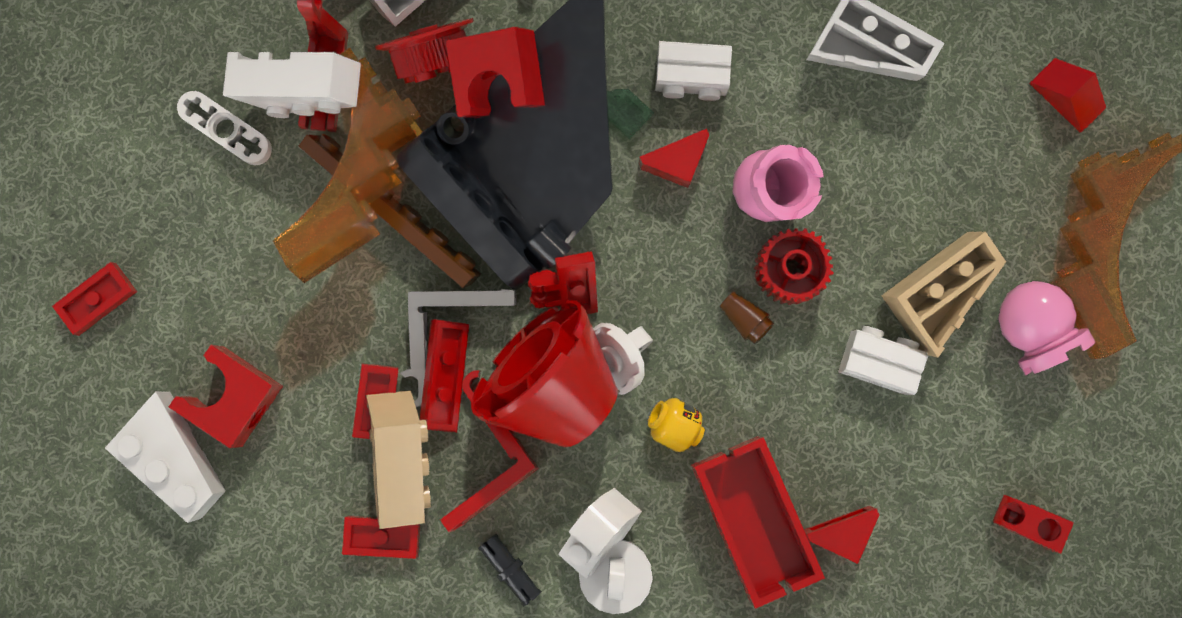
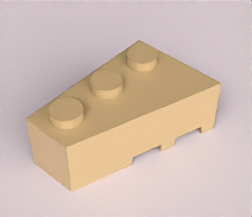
M967 232L881 296L912 341L919 343V350L927 352L928 356L938 358L945 349L943 346L953 331L960 328L965 321L963 317L975 300H980L1006 261L986 232Z
M411 391L366 395L367 407L369 408L371 429L369 432L373 451L372 469L379 528L425 523L424 509L431 507L429 487L423 486V476L429 475L427 453H422L421 443L428 442L426 420H419Z

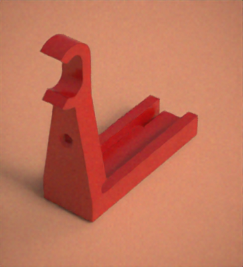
M297 0L298 10L306 21L309 36L308 52H334L346 57L349 33L322 7L323 0ZM319 110L314 111L310 129L317 131H326L327 129L329 132H336L338 114L325 113ZM299 115L298 126L301 129L308 130L310 116Z
M479 370L468 373L462 383L463 391L470 401H472L474 394L471 384L475 379L480 378L481 371ZM486 422L510 459H518V462L440 519L448 532L456 531L464 526L465 523L539 469L511 430Z

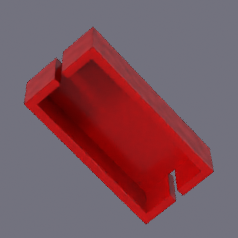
M756 436L728 448L730 454L728 457L725 453L719 452L691 464L747 597L755 609L787 595L784 588L778 583L782 580L795 592L825 579L764 437Z

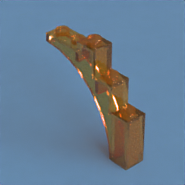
M351 48L339 54L361 63L357 106L352 107L351 126L345 151L333 177L315 203L297 222L273 239L286 267L303 283L311 280L380 235L373 222L378 216L370 203L402 183L395 172L399 164L392 153L422 133V130L415 121L421 116L409 97L402 101L394 89L388 92L381 81L374 84L371 78L377 75L365 56L359 60Z
M1167 132L1149 141L1148 145L1151 149L1140 154L1137 148L1120 157L1117 156L1116 152H1113L1102 158L1099 152L1079 161L1078 164L1081 169L1070 174L1087 207L1067 216L1070 223L1061 227L1060 230L1078 262L1071 263L1056 271L1059 278L1049 282V284L1060 287L1072 299L1077 314L1074 328L1078 330L1088 328L1093 336L1095 344L1086 350L1090 359L1106 358L1137 342L1125 314L1119 287V253L1123 231L1135 201L1149 180L1170 159L1182 152V133L1172 138L1170 133Z

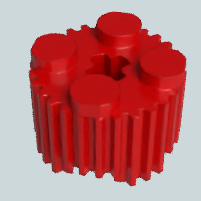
M795 228L793 231L787 229L772 236L762 246V249L757 253L759 256L755 259V262L758 263L754 267V270H757L755 279L757 285L762 287L761 291H767L766 296H773V301L780 300V304L787 302L788 305H797L819 295V292L827 288L826 284L831 282L829 277L834 272L831 271L833 265L829 263L832 257L827 255L830 250L824 248L826 243L821 242L822 236L815 237V232L808 233L806 228L802 231H798V228ZM793 259L798 262L796 267L801 269L800 273L791 274L787 270L786 263Z

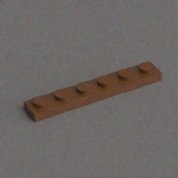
M322 134V136L306 135L298 145L462 288L472 285L481 275L474 268L476 263L470 256L462 251L457 253L447 244L449 239L442 232L433 227L429 229L420 221L422 216L414 208L407 204L402 206L393 198L395 193L390 187L381 181L375 182L366 175L367 168L358 160L352 157L348 159L339 151L341 146L334 139L326 134Z

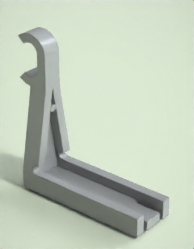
M516 290L408 292L411 368L400 374L405 378L413 376L418 380V398L414 400L416 408L422 403L427 359V312H424L422 307L515 306Z

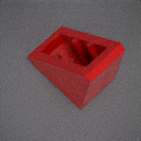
M1054 58L1029 83L1080 133L1106 109L1096 73Z
M706 128L640 156L638 164L641 170L688 188L709 138V132Z
M866 506L804 529L810 542L858 564L880 515L877 508Z

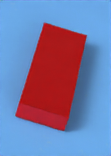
M437 319L431 320L420 420H426L427 430L457 433L469 324Z

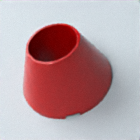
M567 300L565 304L568 307L560 310L555 306L548 308L524 326L505 345L492 361L497 367L488 381L481 378L474 391L471 410L481 421L561 447H571L578 444L602 424L616 402L618 388L587 312L578 301Z

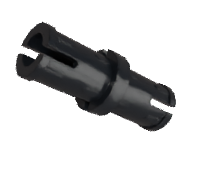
M497 533L478 547L479 551L484 554L498 572L496 576L500 582L505 581L523 607L528 605L531 599L533 601L542 592L521 567L523 562L519 558L515 559L498 538Z

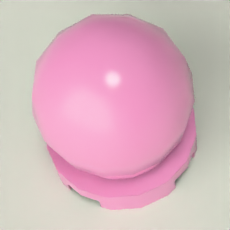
M779 145L769 150H759L745 158L734 174L732 192L738 207L752 218L764 222L801 219L811 213L821 200L822 195L818 196L823 171L817 158L806 148Z
M1040 281L1020 284L1007 293L1001 304L998 319L1002 335L1013 347L1025 352L1024 357L1018 361L1025 375L1032 371L1034 374L1069 360L1065 352L1080 346L1082 351H1085L1095 344V340L1088 328L1080 330L1074 328L1077 314L1073 301L1060 287Z

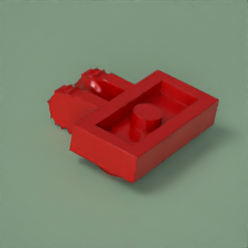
M592 251L555 258L556 273L550 270H542L530 275L528 286L533 290L531 291L530 302L535 308L544 309V307L560 306V309L568 307L565 304L567 300H575L585 308L587 314L598 312L596 270Z

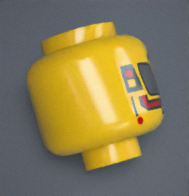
M670 398L665 402H658L648 419L652 438L675 452H684L690 446H697L705 432L704 427H702V414L700 411L678 398Z

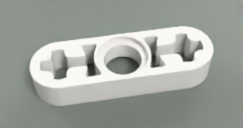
M190 91L180 97L177 103V111L184 121L250 165H261L269 159L272 146L263 134L198 91ZM201 101L199 106L211 115L208 121L196 113L191 115L192 111L188 108L191 102L198 104ZM226 119L232 120L234 123L233 133L227 138L218 137L216 127L219 122ZM241 136L252 143L260 140L258 146L262 150L258 155L252 153L248 157L249 149L239 143L238 140Z

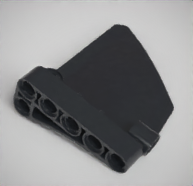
M568 0L534 32L545 106L534 108L514 107L511 102V90L508 81L502 75H499L492 81L488 90V100L491 106L490 116L479 118L458 117L455 104L396 157L399 166L502 281L514 290H518L527 283L530 275L540 272L544 268H551L555 265V258L564 257L572 247L569 243L607 200L613 190L607 98L604 0ZM452 117L462 121L464 132H459L453 128L451 123Z

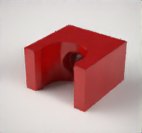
M510 27L446 41L458 117L479 118L490 116L491 106L488 100V90L492 81L499 75H502L508 81L511 90V102L514 107L534 108L545 106L534 30Z
M210 345L203 356L208 362L215 364L223 372L226 382L222 398L216 404L207 406L196 397L175 396L168 407L228 448L243 447L283 386L226 347Z

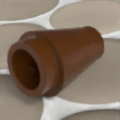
M732 292L720 305V308L745 341L749 339L754 345L774 325V322L769 319V313L739 296L736 292Z

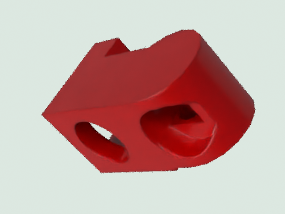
M1003 495L992 521L1052 552L1060 554L1074 522L1032 504L1029 505L1007 495Z

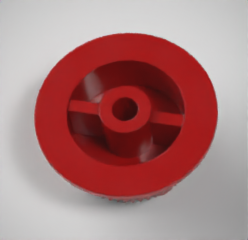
M468 18L439 27L435 24L409 32L407 36L376 45L375 50L389 51L397 79L403 78L405 84L414 81L415 83L437 77L436 69L438 73L451 72L446 41L466 37L464 29L472 24L474 19Z

